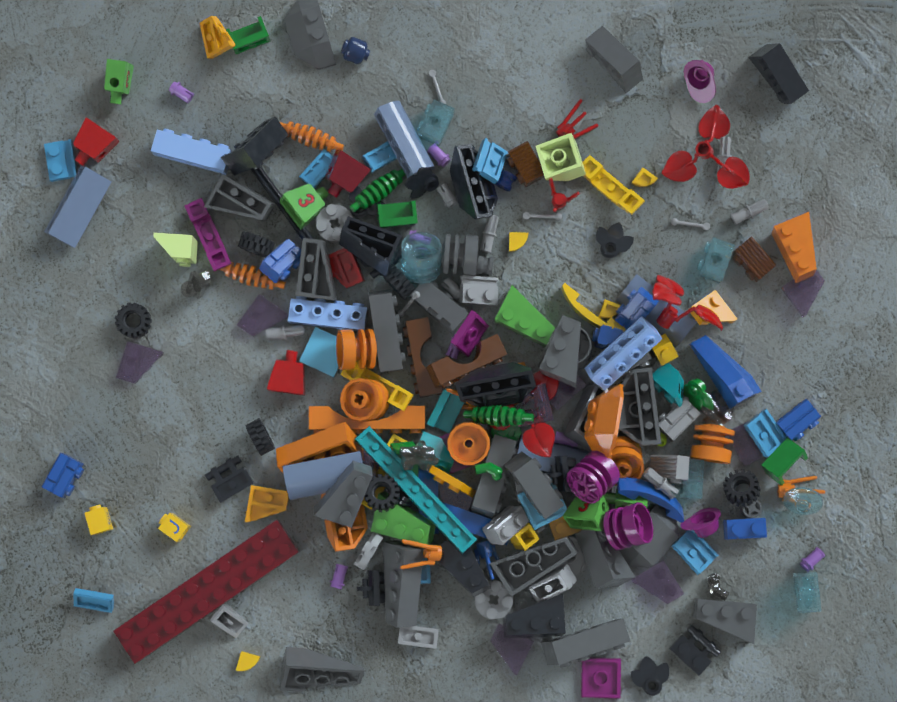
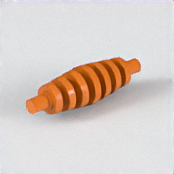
M291 121L287 124L280 122L288 133L287 137L291 135V139L294 141L298 138V143L303 144L305 141V146L310 147L312 143V148L315 149L319 146V150L327 147L328 152L334 149L343 151L344 145L338 143L335 137L331 136L329 140V134L324 133L322 137L323 132L319 129L316 132V128L313 126L309 129L308 125H303L301 129L300 123H296L294 126V122Z
M231 262L232 264L220 269V271H224L227 277L233 274L232 279L236 281L240 276V283L244 284L247 278L246 285L248 286L252 285L253 280L254 287H259L260 283H262L261 288L266 289L267 285H269L270 290L276 287L285 289L286 286L285 281L280 280L274 283L268 276L263 275L260 269L256 273L257 267L254 265L249 270V264H244L241 269V263H236L234 267V262Z

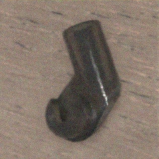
M713 573L707 578L709 592L725 601L730 592L720 587V576Z

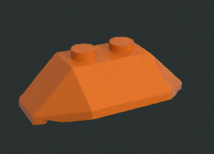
M622 384L610 387L590 400L587 408L588 418L584 426V438L591 450L599 451L612 459V451L615 447L624 399Z
M362 504L352 528L324 519L327 537L335 552L355 549L368 529L365 508Z

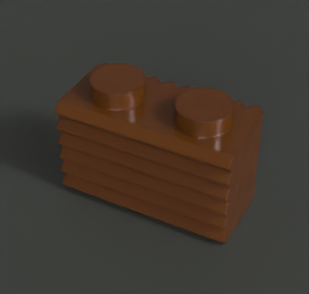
M528 141L508 151L506 161L510 168L514 167L517 171L515 176L520 185L524 184L525 187H528L545 177L541 163Z
M752 236L732 252L734 262L738 266L742 265L746 270L745 274L747 277L756 282L776 266Z

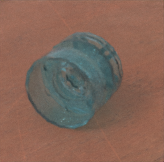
M427 232L412 233L403 239L401 244V272L409 281L428 283L439 276L442 250L440 240L435 235Z

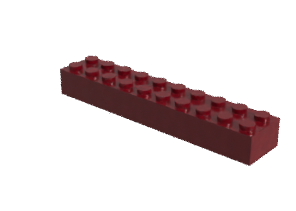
M275 520L113 632L133 663L136 664L300 553V550L280 520Z

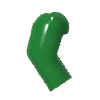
M491 462L474 465L476 475L488 472L492 474L494 480H500L503 477L502 468Z

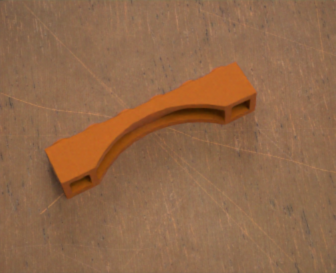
M309 406V430L315 434L346 422L355 434H361L369 426L377 434H383V430H390L391 434H402V430H410V434H421V430H425V406H407L405 411L400 410L387 418L375 421L352 420L338 414L329 406Z

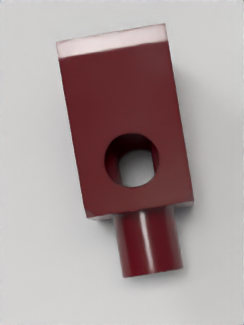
M336 150L325 177L333 183L328 193L337 198L342 189L346 192H353L371 169L342 150Z

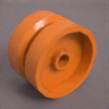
M357 378L344 386L341 392L340 403L346 416L352 420L374 421L385 415L389 408L387 401L390 397L388 390L381 382Z
M473 421L462 422L456 425L450 432L447 440L448 451L451 457L458 463L475 465L481 462L488 454L490 449L489 434L479 423H474ZM467 440L472 441L473 444L471 447L465 445V442Z
M617 437L612 451V460L619 470L620 478L641 479L644 473V463L640 445L629 437Z

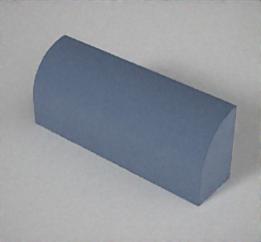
M393 101L378 107L374 116L407 178L417 175V171L421 167H428L431 170L435 169L401 102Z
M80 166L44 232L75 248L111 181L85 166Z
M636 274L616 301L626 306L630 301L627 297L634 289L638 291L640 287H643L649 294L653 295V286ZM658 300L657 305L645 319L657 329L660 336L666 334L672 345L676 348L697 322L689 315H686L678 323L674 321L669 329L661 327L656 322V319L668 302ZM674 304L671 305L677 309L678 316L684 313V311L681 310L678 306Z
M521 435L517 454L522 451L532 459L536 458L542 466L540 470L551 473L550 465H555L554 456L576 458V463L578 464L589 453V451L584 449L571 448V446L554 443L551 457H541L533 454L524 446L523 435Z
M358 451L282 466L289 499L293 500L326 493L352 461L363 464L361 452Z

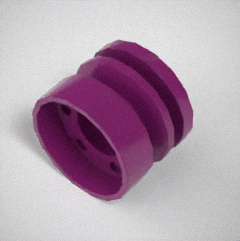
M591 451L567 473L566 478L571 491L579 499L590 504L599 501L619 481L620 474L612 459L607 458L599 451Z
M637 502L626 505L624 508L618 507L605 512V534L608 542L615 550L630 548L633 545L639 546L652 541V519L649 511L642 503Z

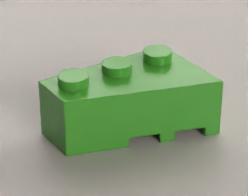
M513 285L494 320L495 323L543 347H546L555 329Z
M386 491L379 493L377 499L384 500L389 496V493ZM395 504L393 509L389 508L388 512L382 510V513L378 510L375 511L371 532L428 545L432 543L436 526L431 520L407 506L402 507L399 504Z

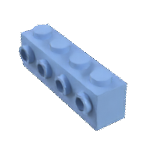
M157 129L151 148L153 155L224 175L227 174L228 167L221 157L231 152L228 149L229 146L220 143L216 146L210 144L211 142L206 139L200 138L198 141L192 139L193 137L182 133L180 136L174 134V131L169 129H163V131Z
M296 296V299L291 298L288 322L290 324H303L341 330L352 329L353 331L363 329L365 332L368 309L362 303H353L352 306L345 305L344 301L335 300L334 303H326L325 299L315 298V301H309L307 297Z
M641 316L584 369L593 382L603 390H606L662 340V337L657 329Z

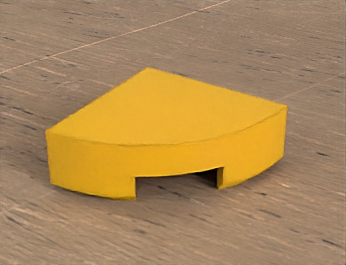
M642 168L631 184L637 187H647L655 183L658 178L645 168Z
M509 232V252L520 249L526 243L528 233Z
M605 299L598 317L600 319L614 317L617 315L616 311L621 305Z
M241 651L236 671L251 669L257 664L260 656Z

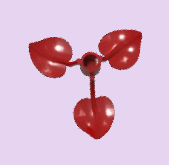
M719 105L710 108L699 123L700 135L703 138L710 139L701 141L696 145V154L693 160L691 154L687 151L681 150L673 153L662 170V174L666 178L677 182L691 180L697 173L694 163L700 157L705 160L712 158L722 167L717 172V179L723 187L735 189L749 184V170L740 158L729 157L725 164H723L713 155V148L709 143L714 138L720 139L725 137L730 131L729 118Z
M661 275L656 276L657 282L653 286L652 291L653 300L668 302L656 319V322L661 327L669 329L674 321L678 323L681 318L694 311L702 319L717 326L721 331L723 330L722 323L717 314L700 304L696 307L693 306L678 316L677 309L671 305H681L682 301L677 295L681 297L684 295L683 288L672 279Z
M538 371L533 374L536 387L531 391V394L535 395L536 410L528 412L529 414H534V421H527L532 429L524 432L523 444L535 455L551 457L555 433L553 428L545 423V417L541 414L542 409L539 405V398L544 402L550 401L557 393L559 381ZM514 404L506 405L509 408H514ZM510 424L509 426L496 427L494 425L491 427L496 430H505L510 427Z

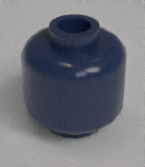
M350 37L349 40L345 39L341 53L345 60L361 64L363 60L367 61L370 50L367 49L366 41Z

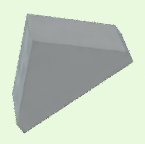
M227 603L223 604L210 619L211 622L235 638L249 624Z

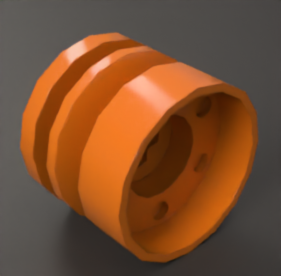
M352 329L338 330L336 355L340 370H353L356 361L359 369H364L365 365L367 369H374L377 344L373 329H366L365 333L363 329H359L356 338Z
M715 424L695 425L694 431L702 432V435L693 434V438L701 441V444L692 445L690 458L712 463L730 464L732 451L724 448V445L733 444V440L727 439L725 436H734L735 431Z

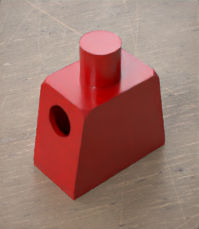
M86 117L73 142V145L80 151L74 160L82 166L87 163L89 158L99 163L119 143V140Z
M286 350L285 361H275L267 385L268 391L305 396V366L303 363L296 362L297 351Z

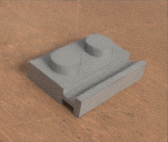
M460 276V304L498 305V278Z

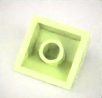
M572 133L536 145L546 180L552 178L553 181H570L586 175L579 149Z
M154 233L153 237L176 263H179V266L191 267V264L197 263L198 241L193 235Z

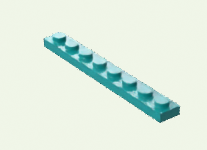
M370 426L355 438L360 447L390 478H394L398 487L462 554L477 541L472 533Z

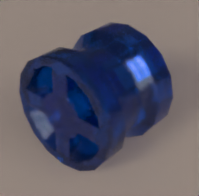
M502 169L499 181L495 185L510 192L512 189L511 185L513 182H516L517 177Z

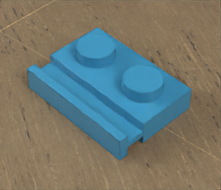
M485 138L481 141L472 170L478 171L479 175L495 184L499 181L508 152L495 143L488 142V139Z
M68 139L67 141L44 144L49 180L54 182L75 177L77 165L74 160L73 141Z
M763 409L761 413L743 425L764 457H769L786 439L767 409Z
M687 530L671 546L697 575L719 556L703 538L697 536L694 530Z

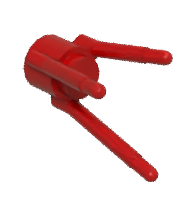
M582 99L575 104L564 121L557 127L556 134L558 137L572 133L574 139L599 126L594 124L573 134L576 132L573 127L587 113L583 112L571 124L567 122L582 103Z
M549 179L551 195L553 196L551 201L553 212L563 209L566 203H570L571 200L580 194L576 192L570 197H566L562 193H556L553 179Z

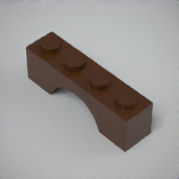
M429 318L406 321L403 331L405 338H409L410 345L406 347L408 357L412 356L414 363L410 364L412 376L416 375L417 383H413L415 394H419L420 398L442 394V387L435 388L420 358L422 347L432 338Z
M495 334L476 344V354L471 363L459 364L447 356L431 363L426 369L435 388L442 386L444 389L454 384L453 380L457 378L460 380L475 369L486 367L485 365L490 363L494 366L502 362V357L506 356L507 352L498 334Z

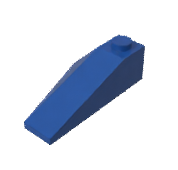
M705 335L689 344L729 409L762 392L752 375L708 336Z

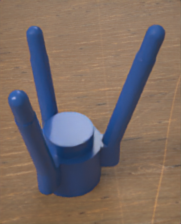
M489 541L477 543V549H474L475 558L479 565L480 556L481 559L485 558L490 579L493 580L494 575L489 557H492L493 553L495 560L500 559L495 545H492Z

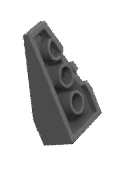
M286 647L282 663L280 691L303 692L306 691V688L316 686L318 689H324V685L331 684L337 687L361 684L364 668L306 648Z

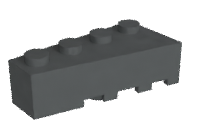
M392 289L369 292L380 372L403 369L406 358L405 352L400 350V345H403L402 333H398L397 326L401 325L399 314L395 315L394 307H398L396 295H392Z

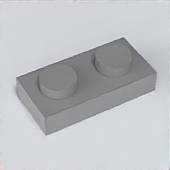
M422 626L400 627L398 644L436 649L439 629Z

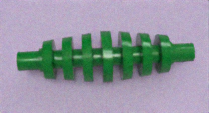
M401 168L399 171L392 170L390 173L377 178V180H373L366 187V190L363 189L355 197L356 202L350 205V209L353 212L359 208L366 209L368 205L372 206L375 202L377 203L381 199L386 198L392 192V189L394 190L403 182L402 177L406 175Z
M501 405L482 406L481 408L474 407L472 411H464L463 413L464 418H470L474 423L480 422L481 424L495 425L496 427L509 426V424L510 426H515L516 424L523 425L525 421H534V414L525 413L524 409H518L517 411L516 408L502 407Z

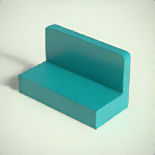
M444 389L427 424L449 433L465 402L460 401L459 396Z

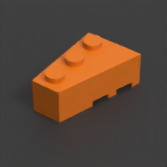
M807 212L775 225L771 233L795 283L813 277L817 269L810 215Z

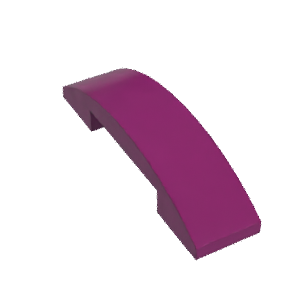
M200 198L185 205V209L215 272L232 263L207 208L204 207L205 203Z

